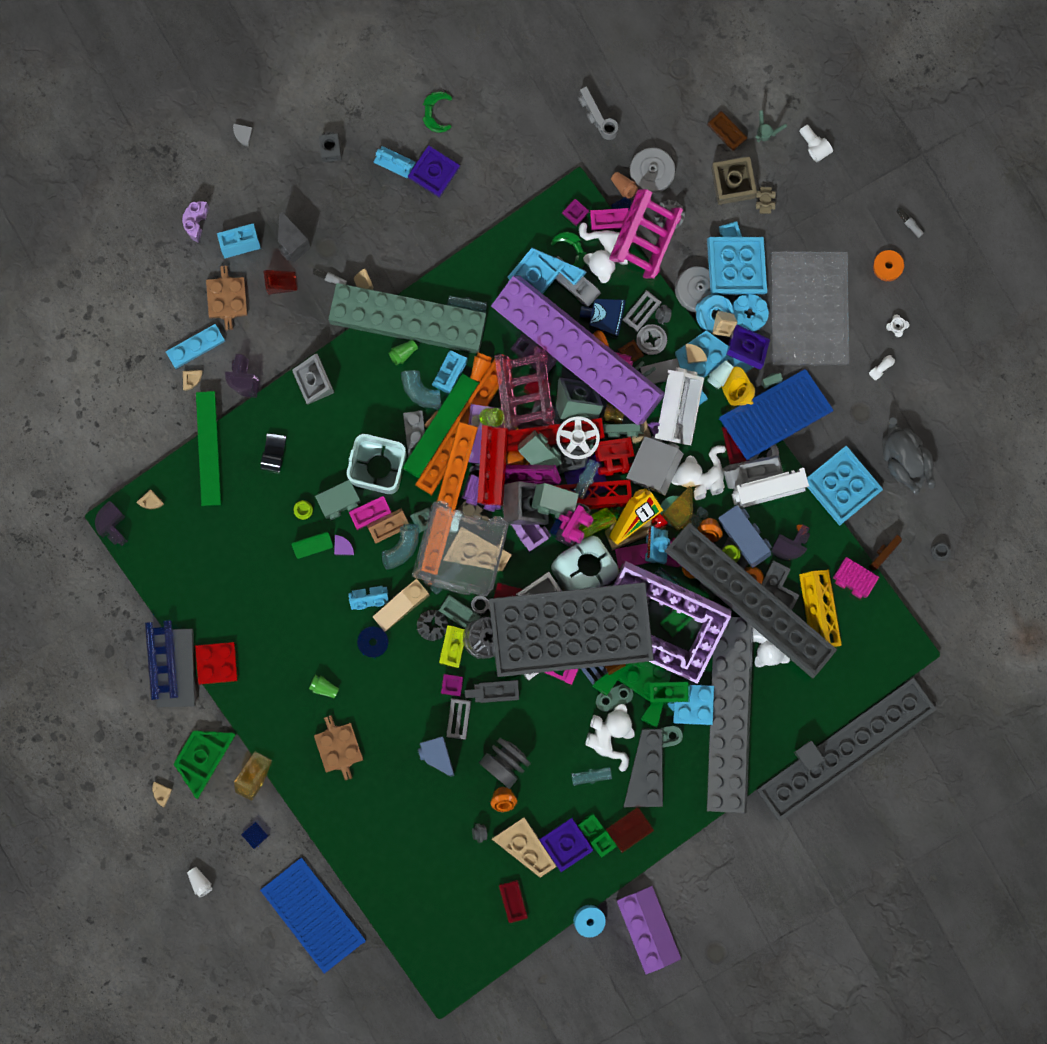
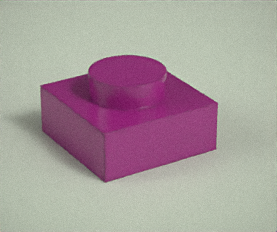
M576 199L562 212L575 226L589 213Z
M444 674L441 694L461 696L463 677Z

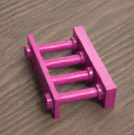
M642 189L637 190L609 259L613 262L628 260L645 269L644 278L652 279L660 271L659 266L674 230L681 221L683 209L671 208L669 211L651 201L653 192ZM647 207L667 218L663 228L644 218L643 214ZM639 225L660 235L656 245L637 236L636 231ZM632 242L653 252L649 263L629 253Z

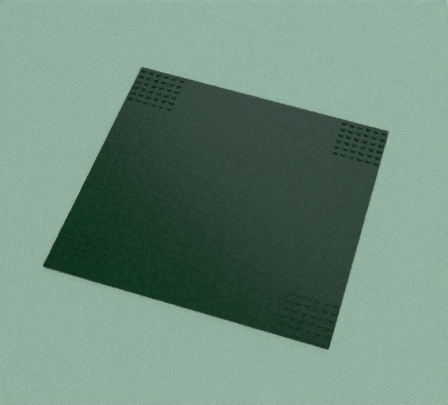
M581 167L576 168L397 294L399 296L486 313L487 318L479 353L491 357L490 363L496 358L511 367L509 374L488 405V407L508 409L506 428L508 427L511 414L526 418L531 417L536 400L524 392V387L535 373L551 384V388L540 401L554 406L549 425L562 424L565 421L560 419L556 408L559 378L582 381L491 307L510 281L508 279L510 273L531 248L555 258L559 256L571 265L575 263L577 253L573 244L560 241L554 246L551 245L552 240L558 234L563 232L576 234L581 239L579 242L587 254L595 253L598 250H605L599 238L586 241L580 237L579 227L583 222L587 224V233L594 232L591 229L590 210L612 209ZM574 199L589 211L588 215L577 226L562 214ZM612 229L610 231L620 232L621 229ZM632 242L629 253L649 263V258L641 247ZM628 261V265H621L619 262H615V270L611 274V278L607 283H601L588 264L585 263L582 268L586 271L583 277L601 292L596 299L626 300L618 339L605 335L609 348L614 352L619 353L618 349L632 340L637 344L638 332L625 323L623 319L646 291L662 302L658 308L662 305L671 308V318L668 323H658L655 316L656 309L641 327L643 328L646 325L661 327L667 336V344L664 350L657 355H648L642 352L644 357L634 362L632 367L635 368L641 361L644 362L641 366L643 367L676 359L675 352L703 333L686 308L680 304L675 293L660 273L655 278L646 279L643 277L645 269ZM554 280L543 295L593 334L595 331L589 329L590 319L579 317L581 306L584 305L574 294ZM648 296L629 318L631 321L649 301L650 298ZM594 301L589 308H593ZM654 301L646 309L642 316L637 320V322L635 323L636 325H638L641 322V320L646 316L650 309L655 305ZM349 328L314 353L319 356L334 391L333 394L307 404L291 369L217 421L221 505L201 506L197 435L85 514V518L164 630L193 629L195 675L197 678L195 646L235 643L238 681L202 685L437 1019H442L574 923V915L581 907L586 905L598 906L726 812L707 811L710 725L673 723L674 712L667 703H663L659 723L656 728L676 726L683 734L679 744L662 748L663 807H623L641 731L645 728H653L641 720L651 704L648 700L633 691L632 700L625 705L627 714L632 722L635 737L631 739L611 737L613 751L625 752L629 757V766L626 771L622 772L619 770L622 762L621 759L601 756L593 748L585 745L588 733H595V729L590 727L593 715L601 717L603 722H605L607 715L614 711V709L608 712L598 709L596 698L601 692L592 687V683L581 669H578L572 685L544 672L538 673L530 680H527L524 674L498 677L495 657L486 659L476 658L470 655L464 646L459 668L439 663L445 635L439 640L429 641L419 634L417 621L420 615L428 610L439 611L449 595L473 610L471 603L476 596H484L488 600L494 598L497 583L524 589L548 572L557 583L558 580L551 570V565L557 556L577 544V542L571 541L568 543L564 540L565 538L562 536L564 530L560 528L562 521L555 518L554 514H548V524L540 525L541 528L545 526L551 536L548 537L547 541L529 552L512 525L504 523V502L501 509H495V512L485 510L484 505L477 503L483 509L480 515L487 516L491 523L489 524L485 520L481 521L480 525L484 530L480 531L475 521L470 525L460 516L458 531L461 527H464L511 553L512 556L505 569L497 571L444 561L443 559L458 533L457 531L456 533H448L437 576L418 571L429 529L419 533L410 516L425 508H429L433 515L442 480L432 495L415 486L419 478L403 470L399 489L393 494H385L353 485L361 501L358 504L359 507L384 496L391 513L402 509L410 525L409 528L378 543H375L367 526L359 530L356 529L348 510L340 512L341 516L333 520L325 518L315 496L349 480L347 469L355 439L361 434H368L400 442L405 447L407 461L409 457L403 413L422 411L425 425L432 415L439 411L449 395L432 386L448 352L451 350L467 358L468 362L462 373L468 377L471 376L474 356H477L475 353L414 341L418 349L403 364L396 365L389 356V352L392 351L391 348L410 340ZM649 333V339L646 342H650L654 347V342L658 338H653ZM709 376L704 378L702 391L708 400L698 407L692 444L674 443L679 446V450L684 454L679 466L691 455L695 457L697 464L701 466L702 473L708 472L714 466L709 457L711 448L717 445L725 446L722 432L724 425L719 420V417L740 406L730 405L722 387L717 389L707 381ZM667 381L655 385L665 392ZM599 394L603 408L598 418H602L603 425L635 424ZM663 399L647 418V424L659 422ZM268 433L286 437L280 472L261 469V459L265 451ZM604 434V438L600 439V442L630 437L624 434L620 435L619 438H609L608 435ZM663 440L662 443L668 445L669 441ZM783 440L776 444L783 473L789 472L790 474L791 471L797 473L799 469L803 468ZM642 441L632 443L634 456L628 458L629 463H633ZM385 446L382 448L381 456L377 455L371 458L368 463L357 461V463L367 465L369 475L375 479L374 485H376L377 479L386 477L390 471L398 472V470L391 469L390 461L384 457ZM770 449L761 452L757 459L767 457L766 454ZM727 450L724 453H717L716 456L721 461L722 468L730 465ZM612 460L613 465H620V460ZM468 462L455 512L466 501V499L462 498L468 476L471 474L469 469L477 463ZM564 473L559 474L561 478L559 484L549 485H567ZM613 473L611 476L605 475L606 481L628 480L626 478L628 473ZM725 476L723 480L725 486L723 493L712 495L709 489L705 494L706 497L700 500H695L693 495L696 487L686 488L671 483L665 496L649 490L660 506L670 496H680L690 506V516L685 524L679 527L665 526V530H668V538L671 541L689 523L697 529L700 523L707 518H713L719 522L718 518L736 506L732 499L734 489L727 487ZM631 483L632 497L635 492L644 488ZM619 485L614 491L619 496L627 495V485ZM807 487L805 492L744 507L750 516L748 518L750 523L757 525L761 531L760 537L763 540L766 538L772 547L770 549L771 556L755 567L762 571L764 578L773 561L791 569L783 587L799 595L792 611L806 623L807 618L799 574L829 570L842 646L835 647L837 651L819 673L812 678L791 659L789 663L756 667L754 661L760 643L753 642L747 797L798 760L794 754L796 750L809 741L818 746L940 657L938 649L878 569L873 571L869 567L873 561L845 523L839 526ZM149 490H152L164 505L157 509H146L141 507L137 501ZM609 492L599 494L598 496L605 497ZM302 500L308 501L313 507L311 517L306 520L298 519L294 514L295 504ZM625 507L614 508V510L617 509L619 511V515L616 520H612L613 524L618 521ZM673 508L671 510L672 514H678V509ZM590 509L589 514L593 517L592 524L589 527L581 524L578 530L584 532L583 539L589 536L598 537L617 564L615 550L611 549L605 535V531L608 528L605 522L597 523L595 515L600 513V509ZM720 524L723 534L714 544L719 549H722L729 535ZM797 525H803L806 528V533L803 536L799 535ZM324 532L330 534L333 548L297 559L291 545L293 542ZM335 535L342 536L350 542L354 555L334 554ZM646 537L620 548L646 544ZM582 554L578 559L579 570L570 575V577L572 578L580 572L586 576L596 575L597 577L601 569V559L592 554ZM846 557L879 577L867 598L862 597L859 599L851 593L853 590L848 587L843 589L835 584L836 580L833 579V576ZM657 562L637 565V567L731 609L720 598L716 597L713 600L700 588L701 582L698 579L686 577L682 568L667 566ZM819 575L820 583L823 585V575ZM417 579L430 595L384 632L373 616L386 604L380 607L371 606L362 610H351L348 593H352L353 590L366 589V595L370 594L369 588L383 586L387 587L390 602L404 588ZM616 579L608 586H614ZM823 595V601L826 604L827 598L825 595ZM650 599L648 610L651 635L689 652L703 622H697L693 618L672 638L659 623L674 609L664 604L660 605L658 601ZM478 600L475 603L477 610H483L486 606L483 600ZM731 609V617H741ZM488 610L486 613L479 615L481 618L491 617V612ZM827 614L826 618L830 623V616ZM433 617L431 623L424 622V624L429 626L430 633L433 631V628H440V626L435 624V617ZM446 617L448 626H454L457 628L464 629L463 627H461L460 625ZM830 633V642L834 643L833 635ZM485 634L484 641H489L490 634ZM713 654L698 684L673 672L669 682H689L690 685L712 686ZM594 667V668L598 671V673L601 675V677H603L604 674H603V672L600 670V668H599V667ZM586 668L596 682L598 678L590 668ZM564 670L554 672L563 675ZM444 674L463 677L461 696L441 694ZM315 675H321L339 688L335 698L312 693L309 686ZM518 680L519 700L480 703L475 702V698L465 699V690H474V685L479 683ZM617 681L613 688L622 685L623 683ZM621 691L620 696L625 698L627 692ZM451 698L471 701L466 740L447 737ZM602 699V703L608 705L609 699ZM455 703L451 734H455L459 703ZM466 704L462 705L459 735L463 734ZM331 715L335 726H344L351 723L363 758L362 761L354 763L349 767L353 778L349 779L348 777L346 781L342 770H333L326 773L314 735L323 733L328 729L324 718L328 717L329 720ZM671 732L669 734V738L674 740L676 738V734L674 732ZM443 737L455 776H448L427 764L425 760H421L418 748H421L420 743ZM499 738L511 742L525 754V757L531 763L528 767L522 762L519 763V766L524 770L523 773L515 769L513 771L517 781L510 790L517 798V804L512 810L507 812L496 811L491 806L494 791L499 787L506 786L479 764L486 753L494 757L497 755L492 748L493 745L500 750L503 748L497 742ZM593 813L617 847L601 858L584 835L593 849L591 853L562 872L556 866L542 877H539L493 841L492 838L522 818H525L540 841L541 838L572 818L577 825ZM477 823L480 825L484 824L486 827L487 840H483L482 843H478L477 840L473 839L472 828H475ZM518 880L528 918L509 923L499 885Z

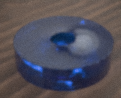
M368 627L359 634L357 644L363 655L377 658L386 652L389 640L382 629ZM376 639V645L371 646L370 640Z

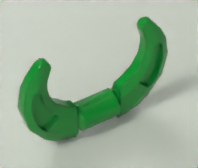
M440 91L433 92L427 96L423 103V106H425V115L422 117L423 122L429 130L436 133H443L451 129V125H439L432 118V106L441 99L452 100L449 94Z
M563 232L555 236L551 242L552 246L560 241L573 244L577 253L573 265L582 269L585 265L583 257L587 253L582 249L579 242L581 239L576 234L570 232Z

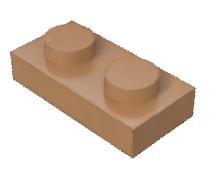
M399 509L368 524L367 527L375 543H378L409 528L410 525L402 509Z

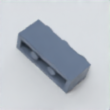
M736 505L718 518L719 523L753 568L771 556L770 549L772 547L766 538L763 540L760 537L761 531L757 525L750 523L748 520L750 516L744 508L740 509Z

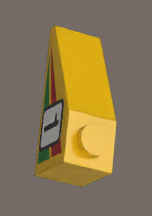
M644 488L635 492L634 496L629 499L609 535L611 541L618 545L663 511L652 492Z

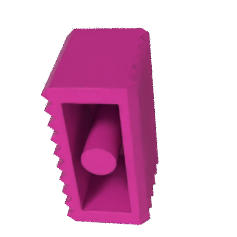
M846 557L833 576V579L836 580V585L843 589L848 587L853 590L851 593L861 599L862 597H868L879 577Z

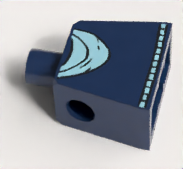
M595 299L593 308L581 306L579 317L590 319L589 329L602 331L604 335L618 339L626 300Z

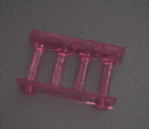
M538 346L534 347V355L510 360L508 356L503 354L495 355L504 428H507L508 431L518 430L520 423L543 419L544 423L554 424L555 411L551 405L546 367L548 357L546 351ZM536 362L537 374L512 378V367ZM538 381V393L519 397L514 396L513 388L515 386ZM537 400L541 401L542 411L520 416L516 414L517 405Z

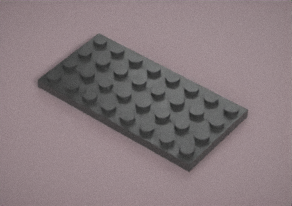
M645 582L489 599L498 677L654 661Z

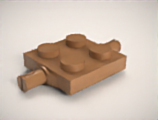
M220 266L221 277L206 280L209 319H224L225 330L228 331V323L230 330H233V318L247 316L244 277H229L228 266H225V273L223 266Z
M332 715L329 716V720L328 717H325L328 729L323 733L314 735L325 771L327 773L333 770H342L345 781L348 780V777L352 779L349 767L363 760L352 725L349 723L344 726H335Z

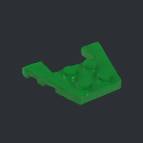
M649 661L629 663L610 675L608 673L605 674L592 687L607 696L615 683L620 681L650 702V683L669 682L672 672ZM651 703L641 720L656 728L659 723L663 703Z

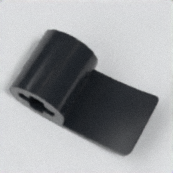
M267 434L265 451L261 459L262 470L281 471L286 441L285 436Z

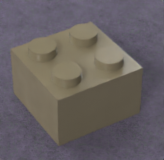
M750 157L712 163L711 171L718 205L755 199L757 191Z

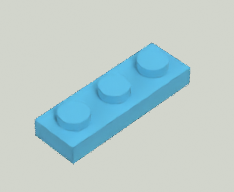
M216 324L167 350L166 353L174 368L177 369L222 344L225 340Z

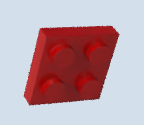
M234 642L195 646L199 685L238 681Z

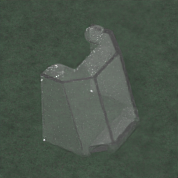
M434 502L430 508L412 576L424 580L423 583L463 595L473 593L487 596L494 587L509 522L498 516L484 521L480 516H466L464 512L453 510L452 512V508L448 506L447 502Z

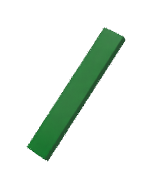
M462 373L404 464L403 469L420 478L477 388L478 382Z
M196 392L201 506L221 505L216 392Z

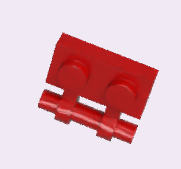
M631 437L599 442L595 451L596 462L604 461V467L598 468L599 475L611 476L613 473L618 472L622 474L629 473L633 463H629L628 458L634 456ZM612 460H620V465H613Z

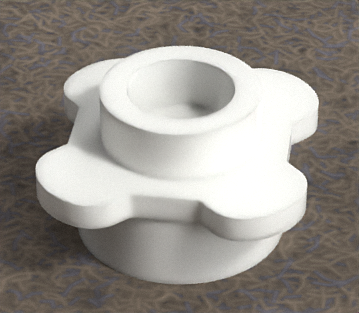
M894 315L893 320L886 325V329L895 333L896 337H901L903 331L909 327L908 321H905L900 315Z

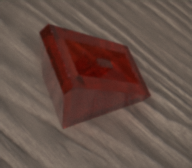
M264 270L265 287L268 295L297 291L295 272Z

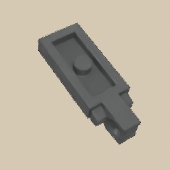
M518 680L479 683L474 685V690H465V699L475 698V702L480 703L519 700Z

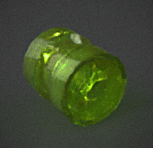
M485 408L481 411L479 420L482 425L498 427L504 422V413L499 408Z

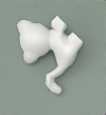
M583 222L579 227L580 237L586 241L599 238L605 250L586 254L583 260L589 265L591 271L598 276L601 283H607L615 270V262L610 260L609 257L620 232L604 230L587 233V224ZM628 260L619 262V264L628 265Z
M717 445L711 448L709 457L714 466L706 473H702L701 466L697 464L695 457L688 456L685 462L677 468L671 483L686 488L696 487L693 494L695 500L704 499L709 489L712 495L723 493V488H725L723 481L724 473L721 461L716 455L717 453H724L726 447L724 445Z
M753 628V642L760 643L754 661L756 667L790 662V659Z
M619 704L615 707L614 711L607 715L605 722H603L601 717L593 715L590 727L595 729V733H588L585 745L593 748L601 756L621 759L622 762L619 770L624 772L629 766V757L625 752L613 751L611 737L631 739L635 737V732L632 729V722L627 714L626 705Z

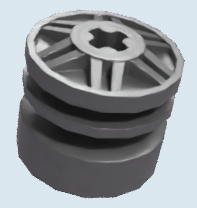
M491 617L473 620L466 626L463 632L462 641L464 647L470 655L476 658L486 659L495 657ZM485 634H490L489 641H484Z
M499 738L497 742L503 748L500 750L493 745L492 748L497 755L494 757L486 753L479 764L510 789L517 781V777L513 774L514 769L523 773L524 770L519 766V763L522 762L527 767L531 763L527 760L525 754L511 742Z

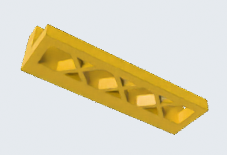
M829 570L799 574L807 624L832 646H842ZM819 575H823V585L820 583ZM823 595H825L827 598L826 604L823 601ZM827 614L830 616V623L827 621ZM830 633L833 635L834 643L830 642Z

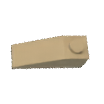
M415 579L377 612L373 618L383 631L386 632L430 595L421 583Z

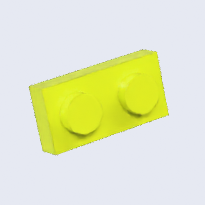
M447 625L439 661L440 664L459 668L464 646L462 640L465 629Z

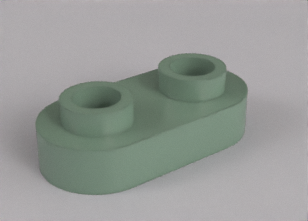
M624 684L611 689L607 696L600 693L596 698V706L599 710L608 712L615 709L619 704H627L633 698V690ZM621 691L627 692L625 698L620 696ZM608 698L609 704L604 705L602 699Z
M669 726L662 728V748L674 746L681 742L683 734L678 727ZM671 732H674L676 734V738L674 740L669 738V734Z

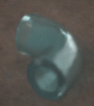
M420 371L401 372L404 391L413 402L426 408H441L440 390L426 388L421 382Z
M406 524L401 526L400 539L397 545L382 552V561L386 570L404 564L414 554L419 542L418 525Z

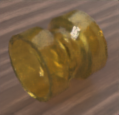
M607 403L602 422L622 424L624 414L612 404Z

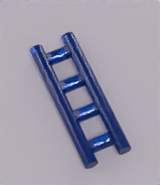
M171 620L164 621V627L153 628V622L145 623L151 700L159 699L158 693H170V698H178ZM154 635H165L166 646L155 647ZM166 654L167 666H156L155 655ZM168 673L169 685L158 686L157 674Z

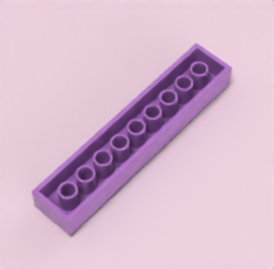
M513 276L491 305L497 312L635 424H644L663 399L665 392L521 276Z

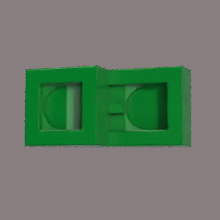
M593 813L577 824L601 858L617 847Z

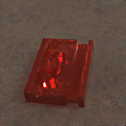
M638 807L606 829L622 853L654 831Z

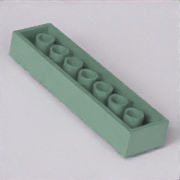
M336 283L328 320L331 325L406 340L412 339L416 342L478 354L487 317L486 313Z

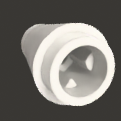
M197 867L187 872L195 894L203 897L212 891L211 882Z

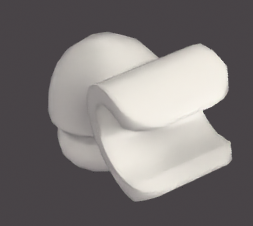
M892 355L886 356L878 367L876 366L869 372V375L874 380H877L884 374L883 371L895 363V358L893 359Z

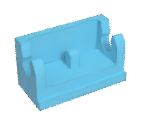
M254 223L217 233L224 258L261 249Z
M450 350L432 386L450 394L468 362L467 358Z

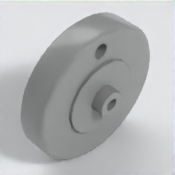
M646 148L639 151L632 159L630 165L631 180L636 182L635 185L639 190L647 189L653 192L652 194L666 190L671 185L675 176L673 159L667 152L659 148Z
M690 267L683 271L676 280V297L687 310L696 312V305L703 298L711 295L709 269L705 267Z

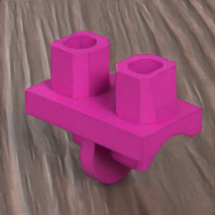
M578 505L574 513L568 511L566 516L560 514L558 518L562 521L560 528L564 530L562 536L568 543L571 541L581 543L585 534L578 530L579 526L582 524L589 527L593 522V517L580 505Z

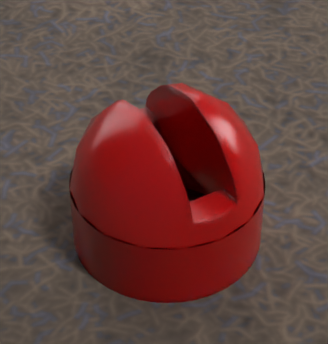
M660 513L651 520L652 524L657 522L654 527L658 529L668 524Z

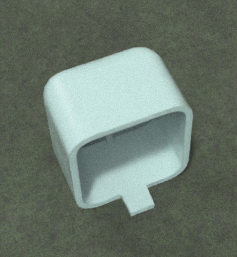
M368 434L359 435L354 441L347 469L349 481L356 487L385 494L395 493L399 489L404 470L403 466L407 458L404 445L397 441ZM385 446L384 457L390 461L391 469L398 470V472L390 471L386 477L377 479L376 485H374L375 479L369 475L367 465L357 463V461L368 463L371 458L377 455L381 456L382 448Z
M589 536L583 539L581 543H577L562 552L551 565V570L558 580L557 584L562 591L605 587L610 585L619 574L617 564L602 541L596 536ZM582 554H592L601 559V569L597 577L596 575L586 576L581 572L572 578L570 577V575L579 570L578 559Z

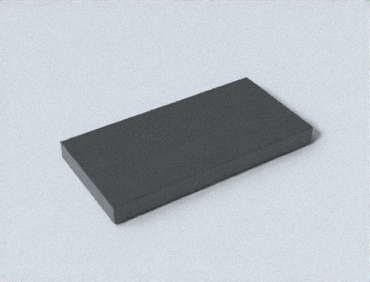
M193 629L154 630L157 708L196 706Z

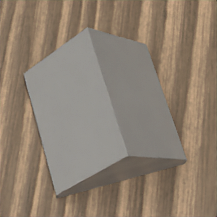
M314 354L292 369L307 404L334 393L318 354Z

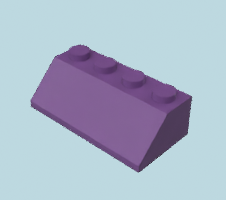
M652 886L616 900L645 974L681 960Z

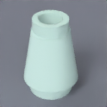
M725 360L708 375L707 381L717 389L721 386L723 387L734 367Z

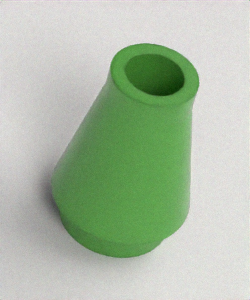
M411 339L406 343L391 348L392 351L389 352V356L396 365L403 364L418 347Z
M315 675L309 686L312 693L335 698L339 690L338 687L321 675Z

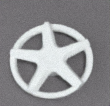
M576 416L565 420L560 425L556 441L560 451L565 456L572 459H584L596 451L600 435L598 428L591 420ZM575 420L573 432L562 430L568 422ZM581 420L591 424L594 430L583 432ZM560 435L570 439L566 450L561 446ZM596 435V443L592 450H590L586 439ZM576 446H580L586 454L576 456L570 453Z

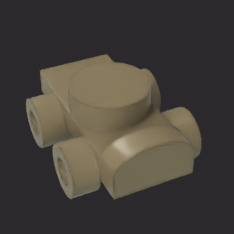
M760 187V191L756 190V198H760V201L756 202V209H759V214H771V210H775V202H771V198L775 199L776 192L771 191L772 187Z

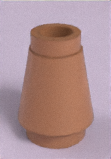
M619 172L612 175L611 181L623 197L629 199L637 193L638 187L635 185L636 182Z

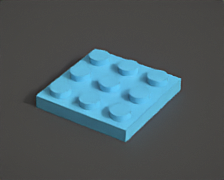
M764 237L707 238L711 294L767 293Z
M847 446L807 477L809 484L807 488L839 526L883 490Z

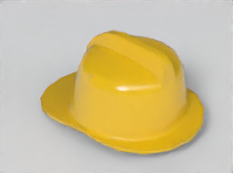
M734 367L722 390L730 405H752L754 403L752 399L755 396V387L742 368Z

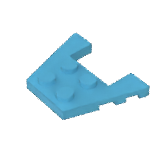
M531 248L510 273L508 279L510 280L513 276H521L543 294L560 273L573 285H576L586 274V271Z
M707 330L687 343L701 348L707 357V362L688 364L685 345L675 352L680 368L698 372L697 376L703 378L708 376L725 360L729 361L733 367L742 368L745 373L754 368L726 355L728 345ZM703 391L701 392L699 405L708 400Z

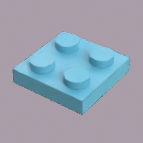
M690 685V702H674L673 723L713 725L714 686Z

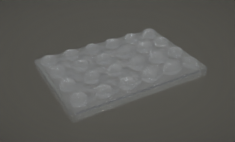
M771 252L772 365H849L848 252Z

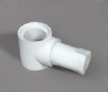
M809 125L800 129L801 135L808 143V152L815 162L818 163L833 152L830 143L825 138L817 137Z

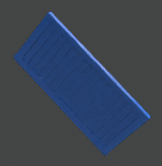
M804 369L754 397L752 405H740L719 417V420L746 460H749L834 410L807 370Z
M302 857L260 890L324 974L362 943L366 942Z

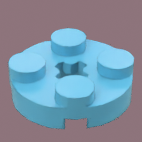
M716 294L706 296L695 308L699 326L708 332H713L715 318L711 315L713 310L733 314L731 302L727 298Z
M753 294L742 295L733 303V314L738 322L737 325L756 332L766 324L769 311L767 303L759 296ZM752 309L755 316L747 318V314H744V311Z

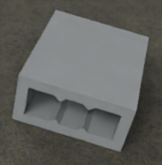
M645 436L626 478L633 484L665 496L684 454L679 450V446L669 442L667 445L662 443L663 440L656 439L655 436H652V438Z

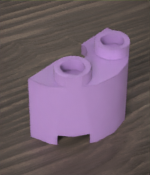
M201 201L192 202L186 208L182 220L186 233L192 240L198 243L202 233V229L198 224L201 220H206L209 210L207 202Z
M511 524L529 552L547 541L548 537L551 536L545 526L541 528L540 525Z

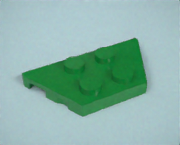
M193 730L175 760L174 766L196 799H199L236 737L235 733Z

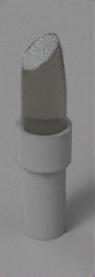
M899 207L897 214L905 222L904 224L920 238L924 232L918 227L914 219Z
M313 269L314 275L325 279L329 283L347 284V280L337 277L335 274Z

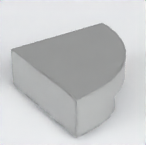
M234 124L233 131L236 139L242 145L249 147L252 127Z

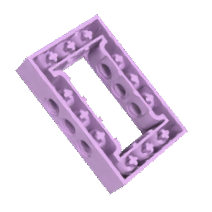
M625 561L614 585L645 582L647 597L658 601L660 605L664 604L677 610L679 614L682 612L693 617L697 622H703L689 652L651 635L654 661L649 662L698 684L731 618V609Z

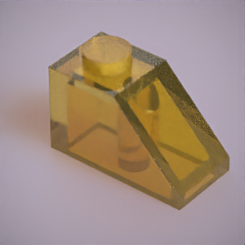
M690 486L662 514L665 520L678 532L689 523L692 524L690 519L693 517V496Z
M254 752L234 781L235 793L252 801L264 783L271 760Z

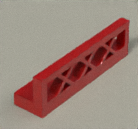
M482 425L477 503L503 506L508 439L507 428H493L488 425Z
M630 480L554 485L568 491L575 489L574 493H577L580 488H585L590 494L586 498L578 496L577 504H584L590 509L625 507L629 499L632 498ZM619 485H627V495L619 496L614 490ZM599 487H605L610 491L605 497H600L595 493Z

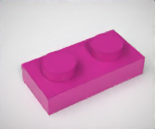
M628 208L590 210L592 231L622 229L629 212Z
M384 496L349 512L357 530L391 513Z
M648 544L615 549L618 569L621 568L622 563L624 564L625 561L635 566L651 563L645 560Z

